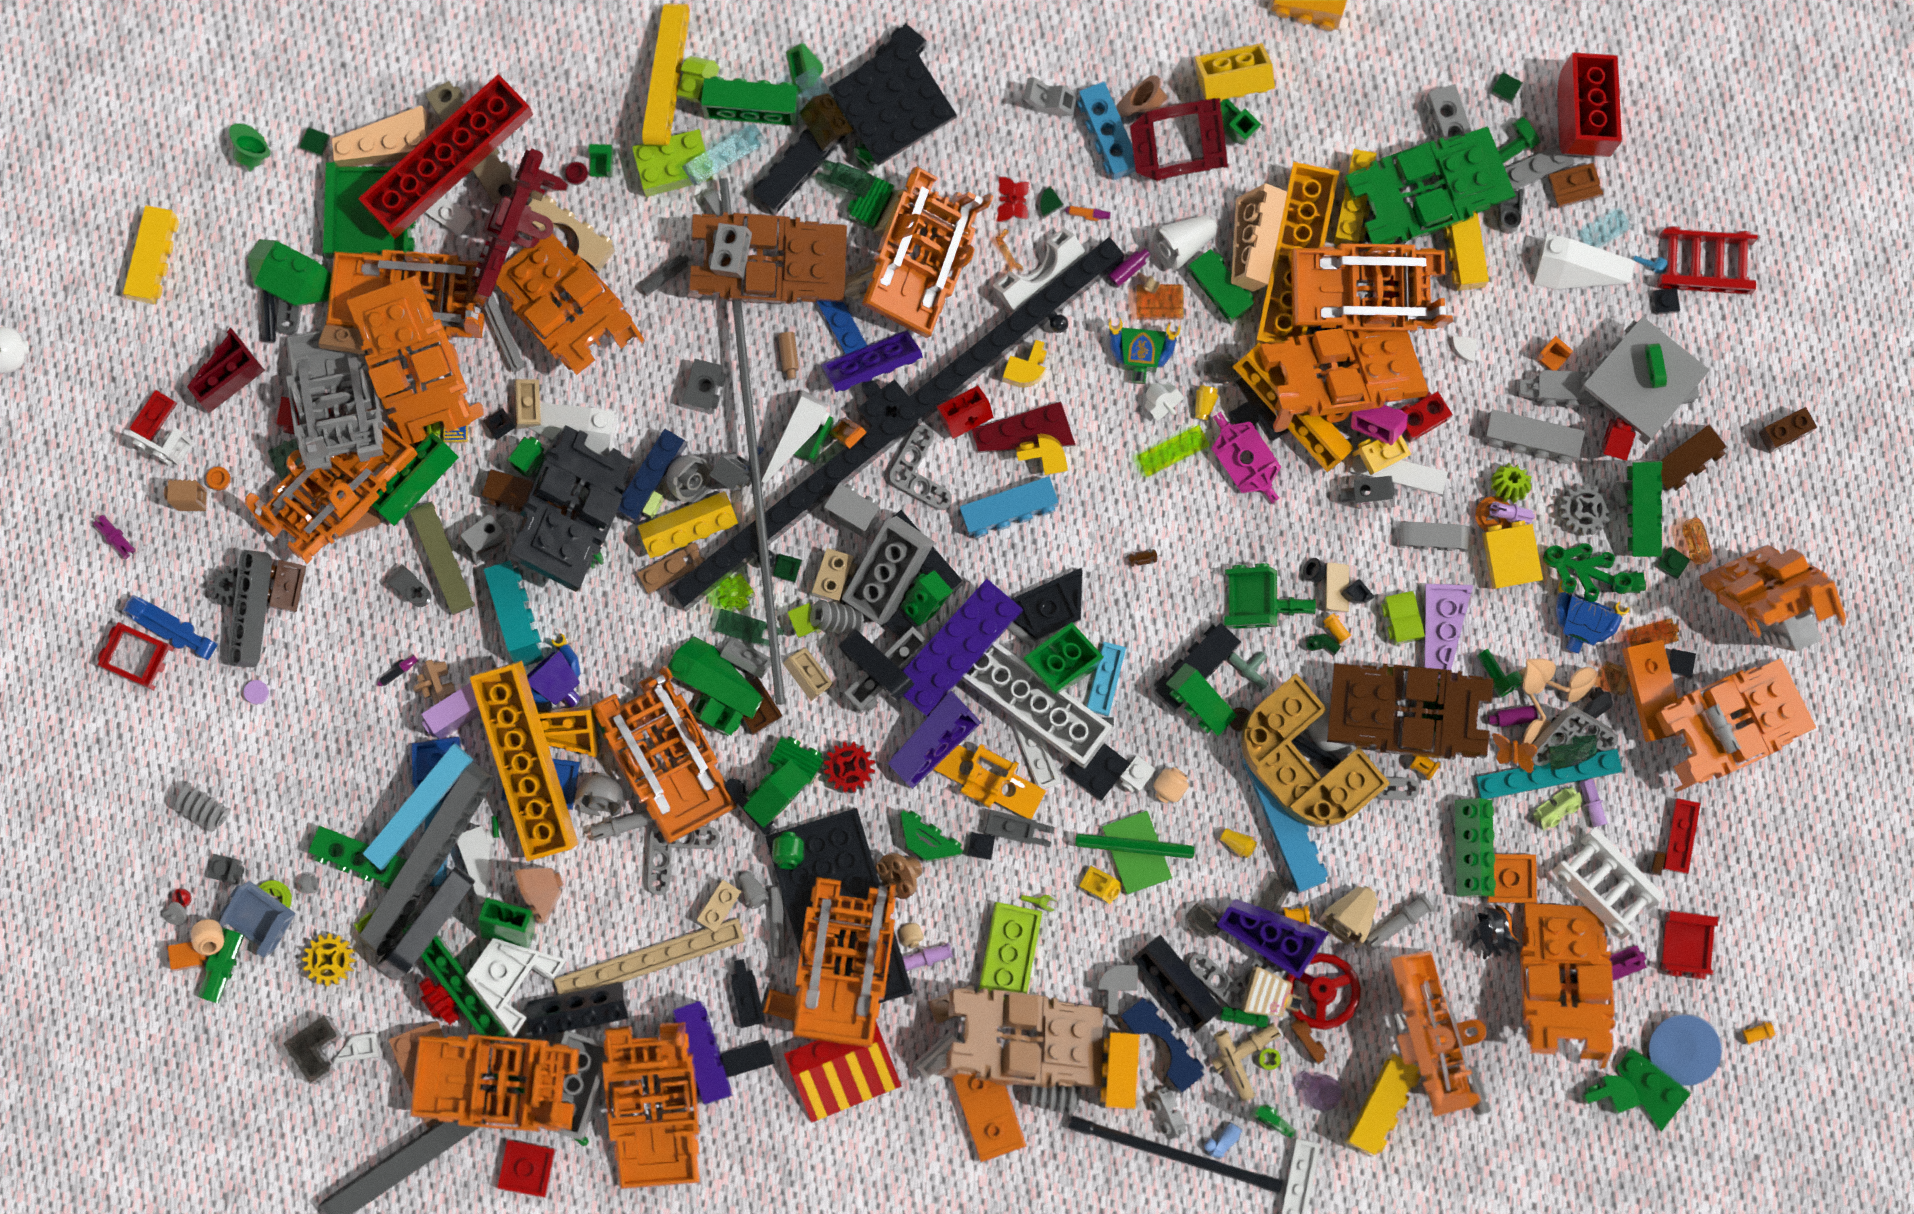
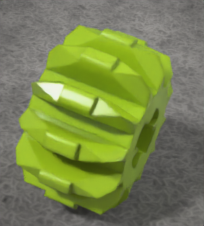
M1510 463L1506 464L1505 467L1500 465L1491 477V490L1496 491V498L1503 497L1504 503L1509 499L1514 504L1518 500H1524L1530 492L1531 476L1526 475L1527 469H1519V464L1515 465V467H1512Z

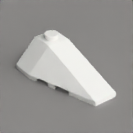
M1547 233L1542 243L1533 285L1559 290L1576 287L1630 284L1635 261L1570 238Z

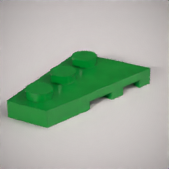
M1633 1047L1617 1065L1622 1076L1632 1084L1640 1102L1662 1132L1692 1092Z
M1267 1104L1253 1108L1249 1116L1285 1136L1293 1138L1296 1130L1277 1115V1109Z

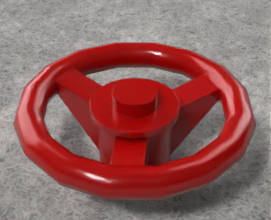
M1316 953L1309 965L1319 962L1330 963L1342 969L1345 975L1334 979L1324 976L1314 978L1304 972L1300 979H1298L1291 973H1288L1285 980L1292 984L1290 994L1294 995L1295 980L1308 987V996L1317 1005L1316 1019L1304 1014L1301 1009L1298 1012L1291 1009L1289 1011L1296 1020L1298 1019L1300 1022L1306 1021L1310 1028L1328 1030L1339 1027L1352 1018L1360 1004L1361 986L1357 973L1347 961L1334 954ZM1350 984L1352 989L1351 999L1345 1011L1336 1018L1326 1020V1007L1335 1000L1337 989Z

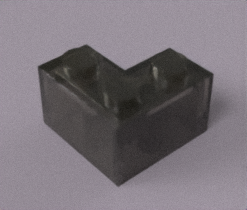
M324 1015L283 1044L308 1082L316 1085L336 1071L323 1050L343 1036L332 1019Z

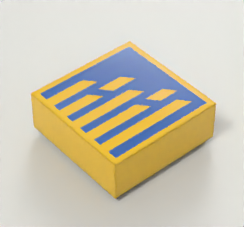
M468 425L449 432L446 431L444 426V442H468Z

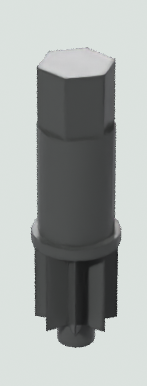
M679 254L669 263L664 264L665 266L639 284V286L648 296L688 266L689 257L686 254L683 257Z

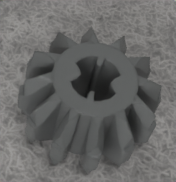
M226 566L224 573L220 569H216L217 578L210 576V580L214 584L208 585V589L213 591L210 597L217 599L219 605L226 603L228 607H232L235 598L238 568L232 571L229 566ZM227 582L233 584L232 588L229 587V591L224 589V585L228 586Z

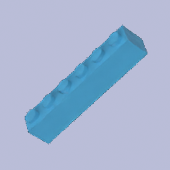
M1243 758L1242 762L1297 893L1299 894L1327 882L1325 877L1328 876L1325 865L1323 863L1319 864L1316 857L1319 851L1314 840L1310 841L1308 838V825L1297 821L1284 810L1252 772L1245 758Z

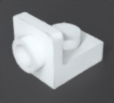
M1136 756L1120 776V780L1123 781L1121 785L1131 793L1134 790L1139 793L1156 769L1139 756Z

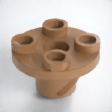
M891 852L883 856L880 862L876 864V870L880 874V878L884 886L887 887V890H890L891 883L896 884L894 897L907 899L916 892L917 878L922 875L921 864L916 858H904L898 853Z

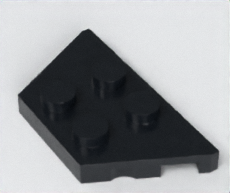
M1079 568L1012 598L1023 609V612L1014 622L1036 640H1039L1063 629L1071 622L1075 624L1081 621L1082 569Z

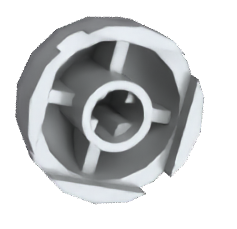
M691 454L680 456L670 464L666 472L668 489L682 502H697L705 497L712 486L709 484L711 480L709 475L713 468L701 457Z
M599 773L581 782L575 796L574 805L578 804L580 806L579 810L588 815L601 816L598 811L612 812V817L617 816L621 813L623 806V791L621 786L614 779L610 778L609 775Z

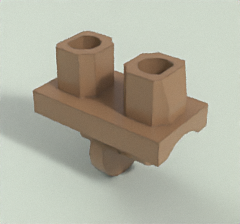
M432 659L425 661V665L421 667L423 674L416 676L419 684L413 686L414 692L422 691L424 699L432 696L434 705L455 693L456 690L452 682L443 685L440 683L439 678L448 675L445 661L433 663Z

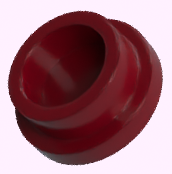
M581 162L570 163L565 169L567 181L573 185L584 183L588 178L587 167Z

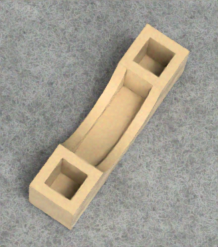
M545 195L541 201L533 199L528 205L531 207V210L548 217L552 221L554 228H563L573 232L579 240L577 254L590 268L599 273L615 252L612 245L613 241L604 234L599 236L594 233V228L587 222L583 221L580 223L574 219L576 217L575 214L567 208L562 210L557 207V202L550 196ZM532 222V225L539 231L545 230V226L542 223Z

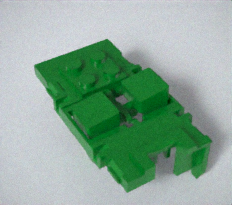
M1488 126L1466 133L1463 136L1460 134L1448 138L1446 141L1441 137L1436 142L1433 140L1386 156L1378 162L1376 160L1370 163L1371 167L1368 169L1365 167L1353 171L1344 177L1352 200L1367 195L1376 218L1365 223L1366 232L1371 244H1392L1397 239L1400 240V243H1404L1419 237H1425L1441 229L1470 220L1474 216V212L1477 214L1489 210L1490 207L1512 200L1516 196ZM1433 173L1435 176H1439V181L1432 185L1424 186L1422 180L1431 178ZM1414 184L1415 190L1400 194L1399 189L1405 188L1406 185ZM1418 195L1413 202V207H1411L1410 202L1404 204L1402 198ZM1450 217H1452V221L1444 223L1445 220L1450 219Z

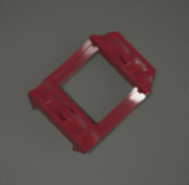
M1220 98L1187 102L1146 111L1130 125L1135 171L1142 176L1155 181H1161L1166 178L1208 171L1210 169L1228 168ZM1198 114L1203 157L1159 165L1153 122Z

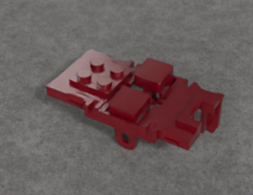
M533 148L530 151L525 150L524 156L521 159L515 175L518 181L512 197L504 196L500 199L499 204L495 203L491 207L482 233L492 237V240H486L480 254V258L484 259L483 263H477L471 278L475 280L474 286L477 287L472 300L475 307L481 309L486 307L511 242L524 248H533L539 243L540 239H547L553 233L554 226L552 221L548 217L532 211L531 207L526 205L528 197L538 201L542 200L545 190L540 188L541 186L554 191H566L568 184L560 177L539 169L544 155ZM532 222L542 223L545 226V230L539 231L532 225ZM519 232L532 236V239L526 240L520 237Z

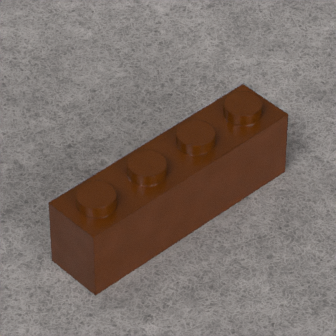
M490 469L482 497L484 500H487V505L496 508L504 505L509 507L510 512L519 515L533 482ZM549 501L547 502L561 509L560 514L566 516V510L568 508L567 506L563 505L562 507H559ZM572 510L570 519L575 521L579 512Z

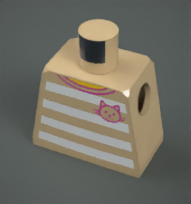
M1253 966L1240 1011L1283 1017L1286 1008L1298 1012L1302 997L1290 994L1292 988L1290 982L1260 967Z

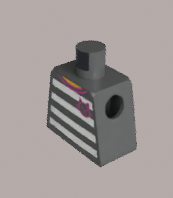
M1392 476L1356 479L1354 480V488H1341V502H1355L1357 509L1395 507ZM1370 491L1369 495L1362 496L1363 492Z

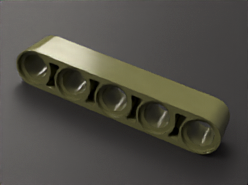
M430 501L411 509L410 514L451 613L455 615L474 607L475 603L472 601L467 583L461 575L462 571L452 553L453 549L448 537L446 538L443 525L435 512L433 502Z

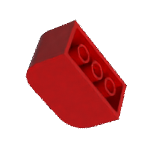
M1572 52L1562 67L1557 87L1559 146L1562 154L1611 157L1621 144L1622 129L1618 55Z

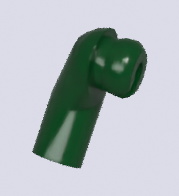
M1325 633L1312 635L1306 640V648L1309 651L1325 648L1334 656L1342 647Z

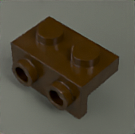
M829 93L812 97L799 112L822 151L829 150L841 136L852 132V128Z

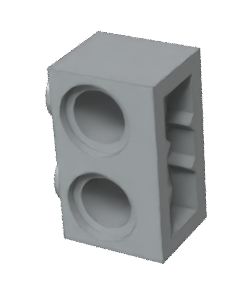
M719 223L718 230H715L713 235L714 250L713 253H710L708 261L710 270L716 275L736 278L744 277L752 232L747 227ZM735 235V240L727 244L728 237ZM731 257L729 265L722 267L724 259Z

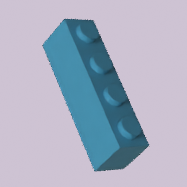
M1050 476L962 505L960 506V513L968 536L974 535L975 538L986 536L988 530L997 528V531L1009 528L1011 522L1019 520L1020 523L1032 520V515L1042 513V516L1051 514L1056 511L1055 508L1058 507L1059 502Z

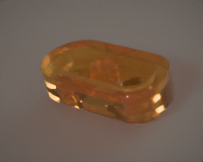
M1697 517L1686 520L1683 523L1682 533L1686 539L1690 559L1697 565L1709 563L1712 560V551L1703 522Z

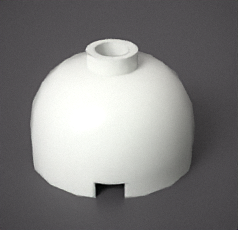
M0 327V374H6L21 368L25 360V354H29L27 340H22L20 333L15 329Z

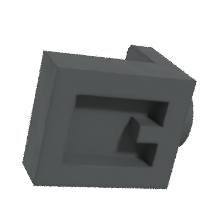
M213 854L207 877L236 885L237 880H241L244 874L243 861Z

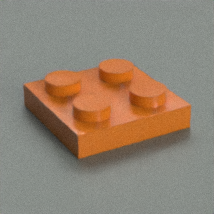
M1494 854L1495 897H1487V903L1536 904V854Z

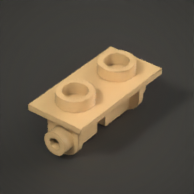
M722 879L696 920L716 933L741 894V891Z

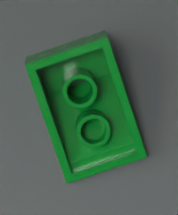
M1071 622L1022 660L1055 695L1092 673L1104 656Z

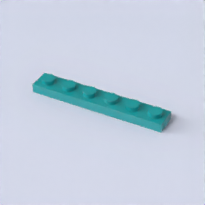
M1612 749L1552 761L1543 766L1533 765L1531 773L1526 772L1522 768L1477 776L1476 781L1480 798L1492 799L1618 774L1623 771L1618 750Z

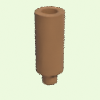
M783 332L778 334L782 372H786L787 380H795L796 371L799 370L795 333Z

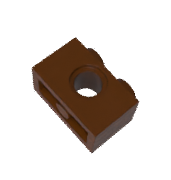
M1804 407L1764 427L1759 432V435L1769 453H1772L1812 433L1817 428V425L1807 407Z

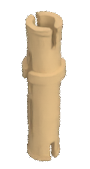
M1272 1023L1256 1034L1253 1032L1249 1035V1038L1234 1047L1238 1048L1240 1052L1239 1058L1242 1060L1257 1050H1263V1046L1277 1039L1281 1034L1275 1024ZM1220 1056L1211 1060L1218 1073L1227 1069L1226 1063L1221 1060Z
M1225 1029L1215 1033L1214 1038L1221 1051V1060L1227 1065L1241 1101L1252 1099L1255 1096V1092L1240 1061V1052L1238 1048L1234 1047L1229 1031ZM1236 1070L1238 1071V1073H1239V1075H1240V1078H1241V1080H1242V1083H1241V1081H1240V1079H1239V1076H1238Z

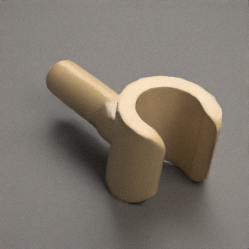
M1139 272L1137 277L1145 282L1143 288L1155 294L1160 283L1155 281L1154 277L1150 275L1147 277Z

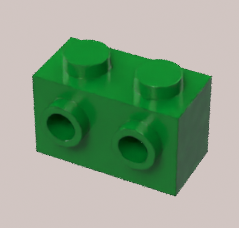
M935 571L928 575L921 574L913 582L915 586L905 593L906 599L901 605L906 614L919 627L935 617L953 592Z

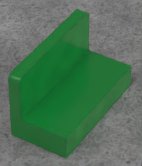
M829 416L824 426L820 424L817 431L793 455L815 464L834 424L833 417Z

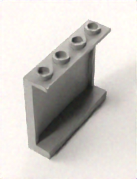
M1642 316L1638 322L1633 320L1625 329V332L1628 334L1623 339L1618 337L1610 348L1613 351L1610 355L1604 354L1595 364L1598 367L1594 373L1589 371L1581 380V383L1584 385L1579 392L1588 391L1642 435L1639 440L1647 445L1710 369ZM1659 343L1661 346L1667 375L1666 387L1652 388L1645 358V346L1648 344Z

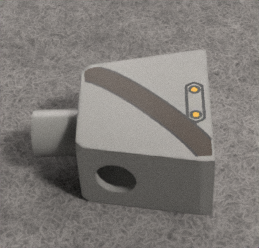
M503 513L496 520L492 515H487L460 535L462 550L477 565L506 540L505 530L513 525L512 520L506 513Z

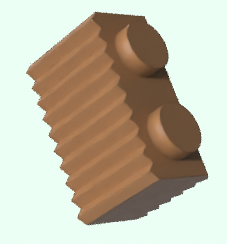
M170 479L168 481V486L164 488V498L178 511H206L207 490L195 479L193 481L190 479L188 481L186 479L183 481L181 479L178 481Z

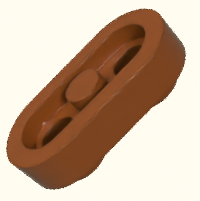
M1297 1019L1289 1025L1314 1062L1319 1065L1326 1060L1324 1056L1327 1053L1326 1049L1319 1040L1317 1042L1313 1040L1310 1035L1313 1031L1306 1021L1300 1022Z

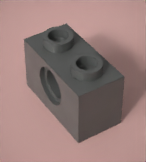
M694 358L682 402L684 408L712 414V410L718 408L720 395H717L719 386H724L726 373H723L722 365ZM703 383H710L712 385L711 389L707 392L700 391L699 387Z

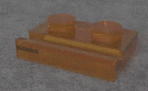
M1144 284L1136 285V320H1183V284H1160L1155 294L1146 291L1143 288Z

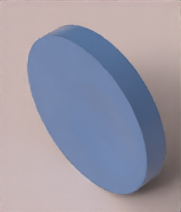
M1677 1014L1665 1019L1657 1026L1650 1040L1649 1053L1651 1061L1681 1085L1690 1086L1702 1083L1713 1075L1721 1060L1722 1045L1717 1031L1705 1019L1692 1014Z

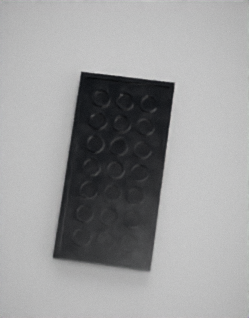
M857 808L765 836L771 858L773 840L781 836L783 832H793L804 842L803 861L795 869H781L772 860L799 952L801 951L807 907H812L813 904L810 901L812 888L816 885L817 877L841 881L839 896L868 900L870 887L879 888L881 886ZM840 930L839 935L834 934L839 942L838 947L843 948L846 930ZM851 931L849 949L855 950V944L858 941V938H856L857 932ZM893 931L884 999H879L878 1003L913 994L895 931ZM883 942V944L886 945V948L888 950L889 942ZM803 952V958H802L803 966H805V964H804V958H805L804 952ZM837 956L834 975L840 974L842 956ZM847 957L844 976L850 977L851 973H854L852 970L853 958Z

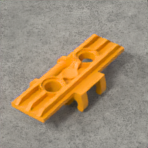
M983 744L979 745L976 753L958 745L933 769L964 785L960 791L961 794L983 803L988 808H992L994 802L1028 819L1033 818L1046 793V790L1015 774L1019 766L1018 762L1015 761L1013 763L986 749ZM982 757L1009 771L1007 776H997L982 768L978 764L980 758ZM966 761L971 762L974 766L968 775L960 772V765ZM1006 784H1013L1016 787V793L1011 797H1006L1002 793V788Z

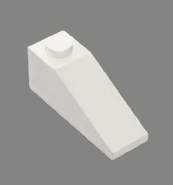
M483 826L462 833L457 841L469 876L475 880L473 887L481 905H484L489 893L493 858L491 844L495 843L491 830L486 831Z

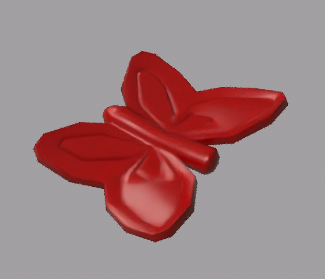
M998 177V190L1006 197H1000V202L1005 203L999 205L997 209L996 222H1005L1013 216L1020 219H1028V208L1023 203L1026 202L1024 196L1029 192V182L1021 181L1014 183L1010 178Z

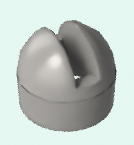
M307 874L299 879L298 885L302 884V887L299 888L301 892L311 894L318 891L317 878L314 874Z

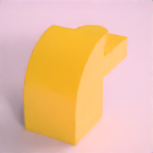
M1035 340L1028 361L1010 355L1002 382L1020 388L1031 387L1037 384L1046 372V367L1038 365L1039 363H1044L1047 351L1044 350L1045 343Z
M1037 434L1038 444L1029 441L1021 443L1020 447L1016 448L1018 461L1041 457L1045 475L1068 471L1064 449L1061 443L1050 435Z

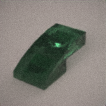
M1596 735L1572 737V744L1549 747L1550 769L1557 770L1571 767L1596 756Z

